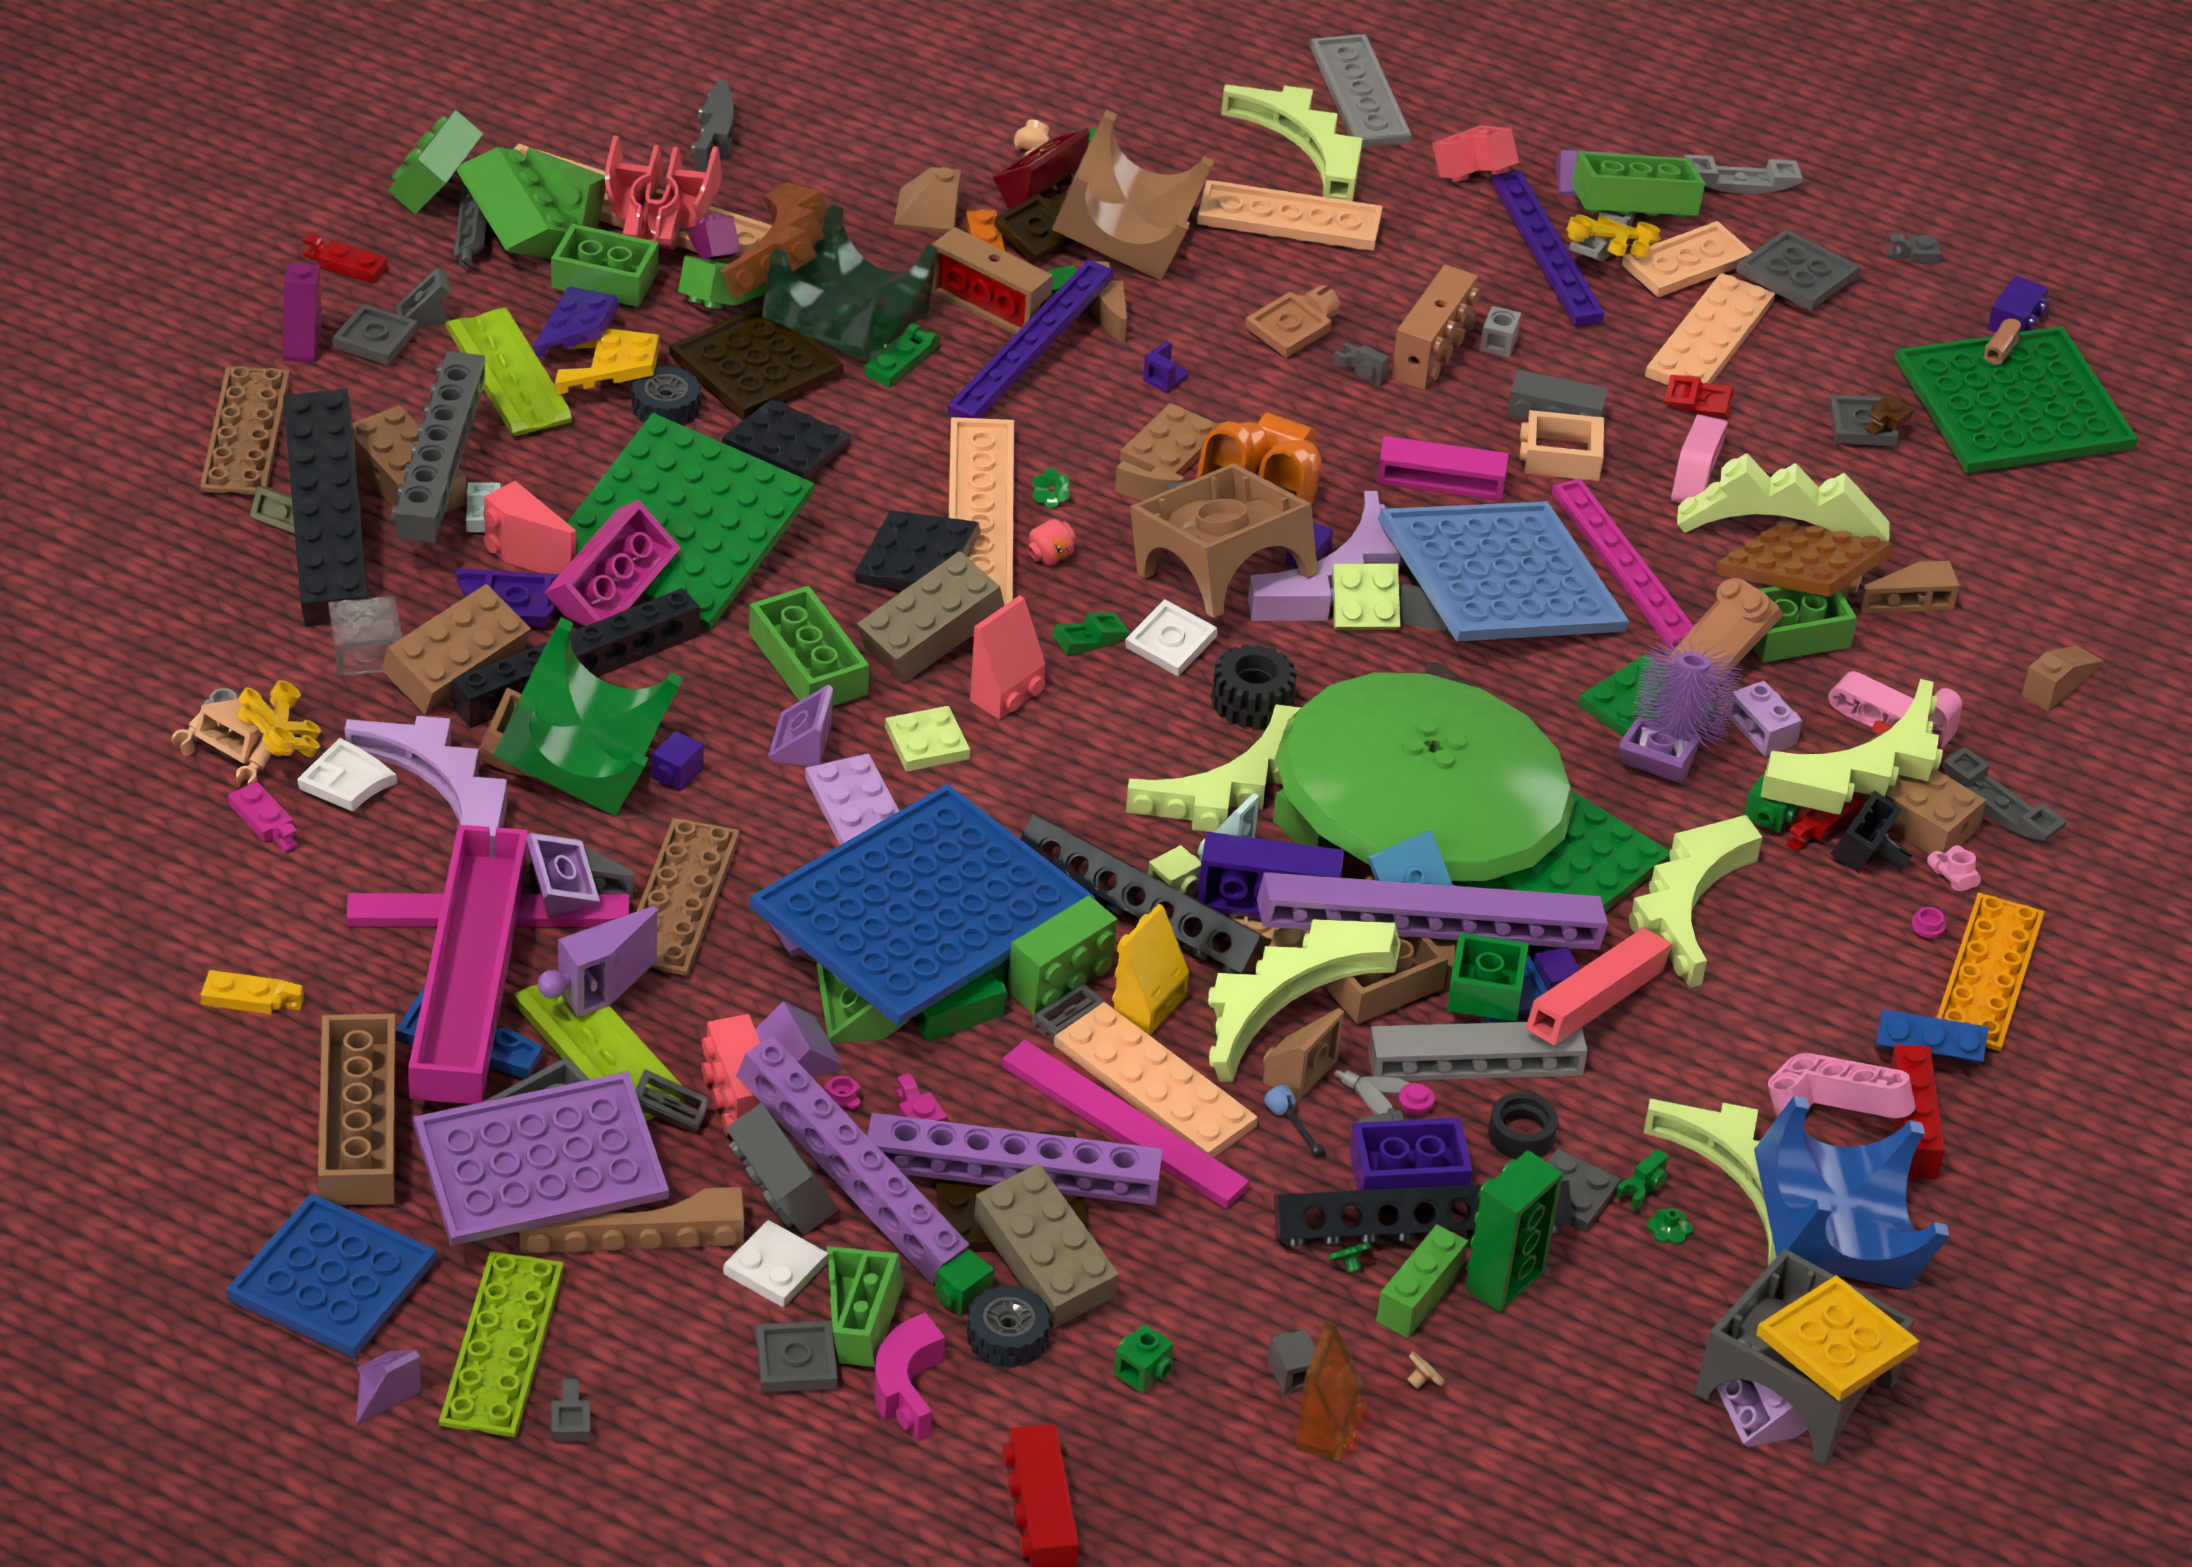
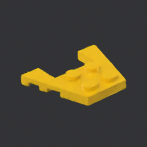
M607 328L601 338L582 342L568 348H596L591 368L558 369L555 380L556 394L568 393V387L582 384L583 389L593 388L596 386L597 381L613 378L614 383L653 376L660 349L659 335Z

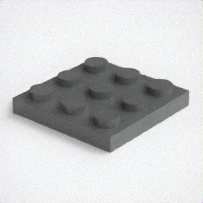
M1786 229L1738 262L1736 273L1746 277L1753 283L1764 286L1776 295L1783 296L1797 303L1802 308L1812 310L1859 276L1861 266Z

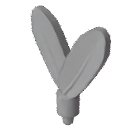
M1336 1070L1334 1073L1336 1077L1342 1079V1084L1356 1090L1375 1115L1386 1113L1388 1108H1393L1384 1095L1399 1096L1400 1090L1405 1085L1410 1084L1403 1079L1395 1077L1360 1078L1359 1075L1348 1070L1345 1073Z

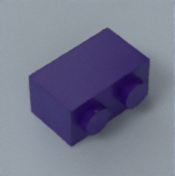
M2015 275L1992 306L1987 330L1997 333L1999 327L2006 319H2016L2021 323V328L2018 332L2034 330L2038 318H2043L2048 310L2050 301L2046 300L2049 288Z

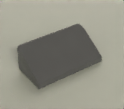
M1403 584L1399 602L1400 623L1450 632L1422 587Z

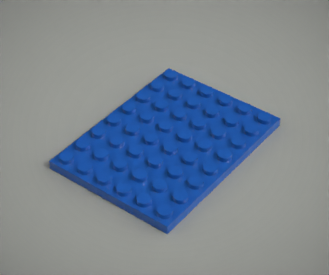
M946 784L750 897L749 907L899 1026L1009 959L1011 942L1086 896L1090 895L1094 900L1095 896L957 790Z

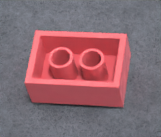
M749 1014L707 1022V1037L702 1038V1048L706 1058V1062L701 1065L702 1075L706 1084L711 1083V1095L715 1109H721L722 1111L721 1121L725 1135H730L726 1127L761 1103L736 1076L745 1053L760 1043Z

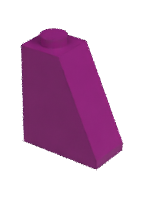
M288 263L284 280L283 361L314 363L323 324L320 265Z

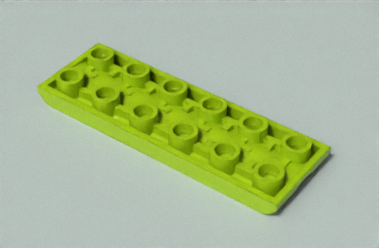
M506 307L472 318H459L445 322L446 329L461 353L485 355L486 380L483 389L513 437L572 422L568 405L561 394H556L553 381Z
M538 984L510 995V1001L562 1059L567 1057L589 1079L629 1071L634 1089H636L641 1074L646 1069L681 1085L610 1006L577 1017L562 995L557 998H547L540 993ZM648 1083L646 1084V1087L661 1094L674 1097L681 1103L687 1102ZM642 1110L645 1121L656 1117Z
M490 1251L439 1419V1426L462 1430H478L509 1437L517 1436L561 1283L564 1262Z

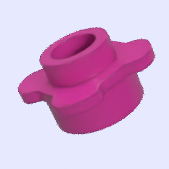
M836 1076L824 1085V1090L842 1109H855L859 1107L860 1099L857 1097V1092L860 1091V1085L851 1077Z

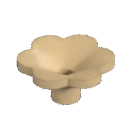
M1412 1351L1409 1357L1414 1362L1416 1370L1409 1376V1382L1417 1389L1426 1380L1433 1381L1442 1386L1445 1380L1436 1373L1430 1364Z

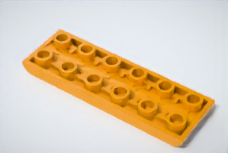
M1978 892L1937 1018L1988 1026L1985 1047L2001 1052L2045 911Z

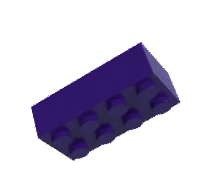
M1206 832L1201 860L1198 900L1224 914L1261 918L1257 896L1264 872L1341 878L1344 850Z

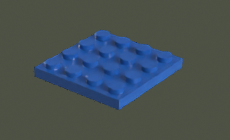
M311 1193L226 1289L227 1300L355 1358L437 1261V1250Z

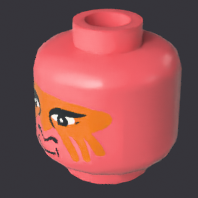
M1050 519L1031 530L1029 534L1030 544L1027 545V550L1035 562L1040 560L1046 566H1053L1073 554L1077 539L1067 522L1063 521L1061 523L1057 519Z

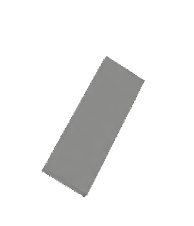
M1366 34L1311 39V51L1349 136L1363 138L1362 148L1411 143V132Z

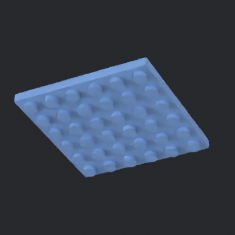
M1548 501L1381 509L1379 522L1456 641L1624 632L1627 629L1629 620Z

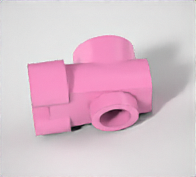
M1956 845L1945 853L1934 851L1928 856V865L1935 873L1944 875L1951 882V887L1954 890L1966 891L1979 885L1981 877L1975 869L1976 856L1974 853Z

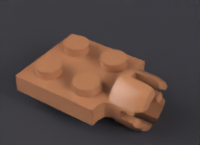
M1327 285L1316 286L1301 296L1295 295L1290 291L1246 317L1245 327L1287 358L1332 331L1331 320L1340 313L1338 310L1340 301L1333 289L1321 296L1319 295L1329 289Z

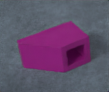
M723 213L710 214L705 216V219L696 221V226L687 230L689 239L699 256L703 259L729 258L741 252L734 216L723 218Z

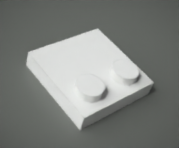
M1164 599L1125 639L1126 648L1179 677L1217 637V627Z
M767 1220L724 1264V1275L784 1308L828 1263V1256L824 1250Z

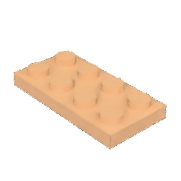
M1716 221L1651 245L1646 258L1638 257L1632 253L1623 256L1622 266L1657 297H1661L1715 277L1720 273L1736 269L1738 262L1753 252Z

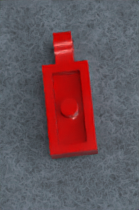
M309 233L303 240L304 244L310 245L304 251L303 256L308 259L318 260V265L322 268L370 284H374L387 269V258L334 240L327 245L320 236Z
M1853 795L1850 803L1844 802L1840 815L1805 807L1796 814L1794 825L1789 831L1794 837L1787 841L1786 845L1798 852L1805 847L1812 836L1820 841L1856 816L1862 809L1864 801Z

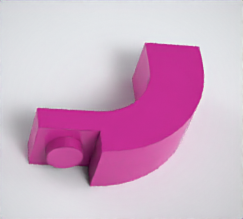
M926 1312L903 1322L890 1332L880 1346L875 1368L874 1395L881 1417L885 1422L897 1417L901 1427L904 1430H909L917 1441L931 1436L932 1410L910 1381L918 1373L944 1361L945 1336Z

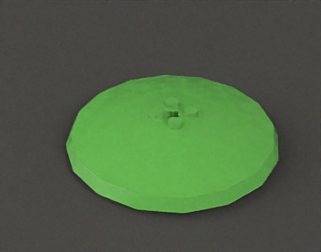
M1371 673L1329 685L1287 721L1275 756L1285 796L1318 835L1369 864L1367 857L1426 830H1431L1451 881H1487L1533 867L1565 839L1574 806L1573 794L1559 750L1526 714L1483 689L1431 674Z

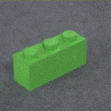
M1436 1224L1381 1291L1376 1322L1409 1338L1463 1272L1469 1240Z

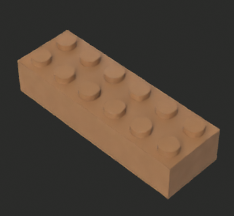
M395 1014L322 1015L318 1151L319 1197L337 1205L394 1204L396 1118Z

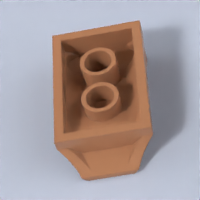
M1730 578L1720 584L1716 592L1717 601L1676 646L1681 653H1684L1683 648L1685 651L1691 652V644L1692 652L1694 650V653H1697L1699 649L1698 654L1702 655L1706 649L1709 650L1703 655L1705 657L1719 653L1710 659L1719 660L1710 661V663L1719 661L1733 663L1718 664L1716 666H1731L1729 668H1734V665H1737L1784 615L1780 607L1765 593L1740 578ZM1715 668V669H1719V670L1727 669V670H1723V671H1731V670H1732V669H1728V668Z

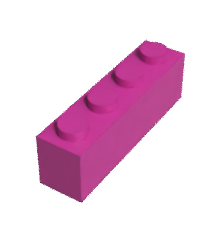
M1384 436L1377 484L1502 501L1508 453Z

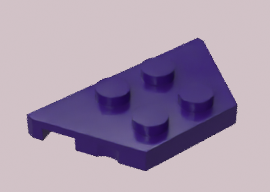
M567 287L533 345L536 356H545L547 347L562 343L564 349H567L582 342L601 338L619 308L616 295Z
M456 568V582L465 597L488 584L530 627H546L561 612L544 593L560 574Z

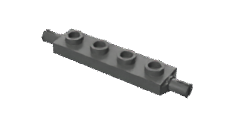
M464 182L453 256L459 260L460 267L468 269L472 266V258L477 256L484 248L487 219Z

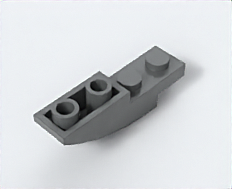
M719 79L715 88L709 90L705 106H700L698 112V123H701L700 138L698 141L693 142L691 148V158L695 159L694 171L707 172L713 147L719 148L720 158L723 159L727 158L731 148L734 106L730 88L724 79Z

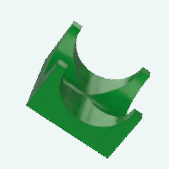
M561 617L532 670L493 756L616 817L648 760V757L645 756L646 751L683 678L671 672L659 684L643 689L622 688L604 682L591 674L577 659L570 641L573 622Z

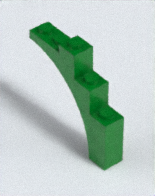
M1010 958L912 1017L926 1040L929 1042L1004 1016Z

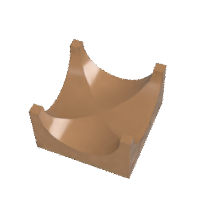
M1106 109L1081 159L1052 230L1161 281L1188 230L1190 223L1187 222V219L1214 164V160L1203 156L1201 161L1190 170L1173 175L1156 174L1144 170L1132 163L1120 150L1114 135V122L1117 114Z
M1235 463L1130 506L1137 574L1144 579L1155 575L1159 556L1166 548L1171 550L1183 560L1193 574L1202 594L1206 614L1213 618L1224 614L1225 594L1236 570L1249 556L1263 548L1283 546L1294 557L1300 574L1310 577L1318 573L1311 503Z

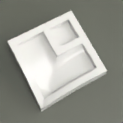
M341 738L297 779L300 790L350 811H354L377 792L398 783L396 774L382 762Z

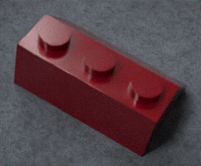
M1084 128L1051 138L994 175L993 179L1007 207L1012 208L1038 193L1041 196L1047 195L1057 189L1055 184L1059 181L1064 183L1074 178L1075 171L1078 169L1088 147L1089 129Z

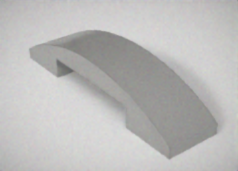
M1684 155V158H1690L1705 182V186L1723 192L1736 194L1770 193L1796 186L1802 183L1803 180L1797 161L1769 159L1766 169L1716 166L1713 156Z
M1603 210V212L1599 213V216L1608 217L1628 226H1631L1636 212L1620 214L1616 211ZM1589 236L1585 238L1584 242L1573 240L1569 250L1603 261L1612 254L1607 249L1611 239L1615 238Z

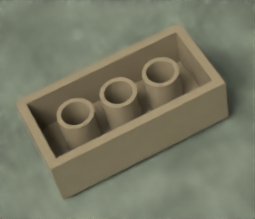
M959 551L859 621L857 626L864 649L902 684H905L974 635V626L998 611L1005 604L1000 586L966 555Z
M1040 1163L976 1194L975 1220L1023 1288L1030 1290L1034 1295L1037 1294L1041 1297V1301L1046 1303L1051 1317L1050 1326L1052 1329L1116 1296L1119 1273Z

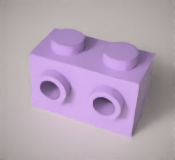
M1765 681L1739 689V691H1733L1737 694L1731 693L1734 696H1731L1733 699H1730L1729 707L1731 708L1728 709L1730 710L1728 711L1729 714H1727L1728 718L1764 756L1770 755L1771 750L1781 751L1797 745L1802 720Z

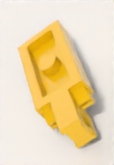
M209 970L201 992V1004L205 1006L272 1014L273 1010L280 1008L300 1010L304 1001L303 985L279 979Z

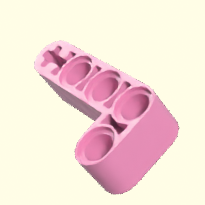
M1697 414L1681 450L1671 495L1672 502L1681 504L1686 498L1694 497L1707 489L1710 474L1724 443L1728 421Z
M1854 671L1845 674L1828 695V700L1835 710L1871 728L1876 720H1881L1894 726L1905 715L1914 700L1901 692ZM1942 688L1936 692L1934 696H1937L1934 714L1933 716L1928 715V721L1933 722L1931 734L1939 735L1937 749L1940 750L1955 735L1962 711L1960 696L1948 688Z
M1802 1053L1791 1057L1768 1081L1776 1117L1780 1115L1794 1095L1807 1098L1809 1107L1813 1103H1819L1890 1118L1908 1116L1916 1108L1910 1078L1906 1072L1817 1054Z

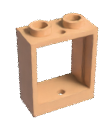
M1529 410L1528 423L1522 422L1520 441H1525L1521 442L1519 460L1525 461L1524 474L1599 481L1603 462L1604 418ZM1536 438L1587 443V450L1537 446Z

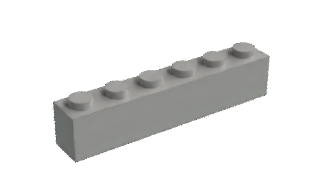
M1527 1022L1371 1026L1368 1056L1372 1077H1395L1405 1081L1582 1076L1586 1062L1587 1047L1582 1028L1554 1046L1526 1030Z

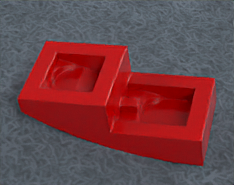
M1670 374L1664 403L1691 413L1728 419L1734 389L1732 386L1702 383L1700 377Z

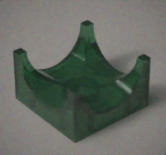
M832 204L827 208L822 227L825 238L816 242L813 247L817 258L793 272L789 265L787 252L777 248L771 253L762 316L869 362L901 335L911 323H915L929 311L939 249L928 244L922 249L920 258L914 267L908 270L889 271L879 268L868 262L855 249L844 226V208Z

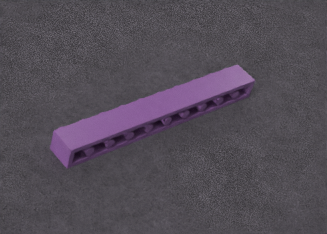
M1264 872L1257 896L1263 927L1310 930L1313 919L1395 923L1398 935L1406 937L1458 940L1459 932L1525 942L1536 946L1600 950L1608 925L1601 897Z

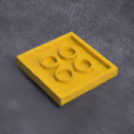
M1837 1275L1759 1323L1756 1333L1758 1337L1839 1402L1917 1352L1919 1345L1917 1338Z

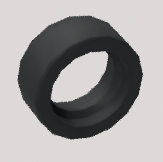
M1526 1092L1510 1093L1499 1098L1493 1105L1488 1135L1493 1146L1510 1158L1518 1159L1527 1150L1541 1157L1547 1154L1554 1146L1559 1118L1556 1109L1546 1099ZM1521 1117L1538 1123L1544 1130L1536 1134L1526 1135L1510 1130L1503 1122L1511 1118Z

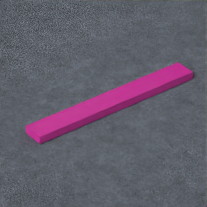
M1581 478L1553 485L1552 495L1661 639L1673 651L1669 644L1671 643L1676 647L1693 628V624Z
M348 893L347 926L437 927L444 894ZM522 894L516 927H595L629 915V894H598L600 902L596 905L549 918L547 917L541 894Z
M1023 1040L1002 1058V1068L1122 1144L1162 1148L1161 1168L1223 1208H1229L1249 1189L1250 1181L1027 1040Z

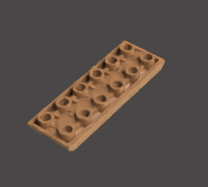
M226 366L200 492H237L255 495L257 486L264 485L268 487L284 411L283 395H287L289 387V370Z
M678 818L672 819L637 911L655 906L658 910L657 961L650 968L689 976L739 839V830Z

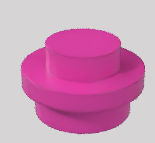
M1923 907L1914 914L1911 926L1922 937L1936 938L1945 932L1946 921L1943 913L1937 908Z
M1411 1083L1405 1085L1400 1090L1399 1102L1404 1112L1411 1116L1425 1115L1434 1105V1092L1426 1085Z

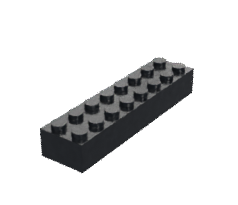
M348 388L283 395L300 603L305 627L343 622L342 601L369 598L354 427Z

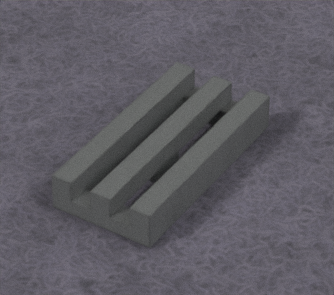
M1082 984L1033 1015L1031 1025L1035 1028L1042 1027L1041 1033L1045 1036L1050 1034L1051 1041L1054 1042L1056 1034L1103 1002H1107L1085 984ZM1084 997H1087L1085 1000H1083V1001L1080 1002L1079 1004L1075 1005V1003H1077L1078 1001H1080V1000L1083 999ZM1064 1011V1013H1063L1062 1015H1060L1059 1017L1055 1018V1019L1052 1020L1051 1022L1049 1021L1050 1019H1052L1053 1017H1055L1056 1015H1058V1014H1060L1061 1012Z
M644 1069L635 1089L641 1109L695 1134L699 1129L711 1099ZM648 1083L654 1087H657L665 1092H668L676 1097H679L687 1102H690L698 1106L699 1108L698 1110H696L688 1105L679 1102V1100L674 1097L661 1094L653 1089L646 1087V1084Z

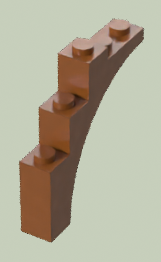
M786 182L763 195V199L774 222L773 226L754 247L720 270L732 298L738 299L786 270L793 272L817 258L813 244L825 238L820 225L832 218L821 191Z

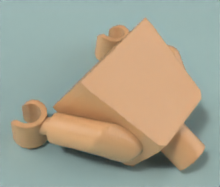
M239 699L202 705L200 713L188 724L190 728L188 730H178L173 734L172 741L175 750L180 748L183 756L191 755L196 749L193 740L196 736L238 761L250 763L249 766H242L237 770L236 779L238 787H240L244 780H249L248 785L258 782L257 771L265 767L272 754L265 748V742L262 739L263 733L255 724H246L238 718L237 712L242 706Z

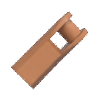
M2006 319L2003 321L1997 333H1995L1985 347L1984 359L1987 362L2001 364L2012 348L2018 343L2019 335L2017 333L2021 328V323L2018 320Z

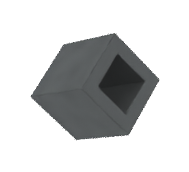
M1307 1330L1292 1333L1286 1332L1271 1337L1268 1363L1283 1395L1319 1387L1322 1361Z

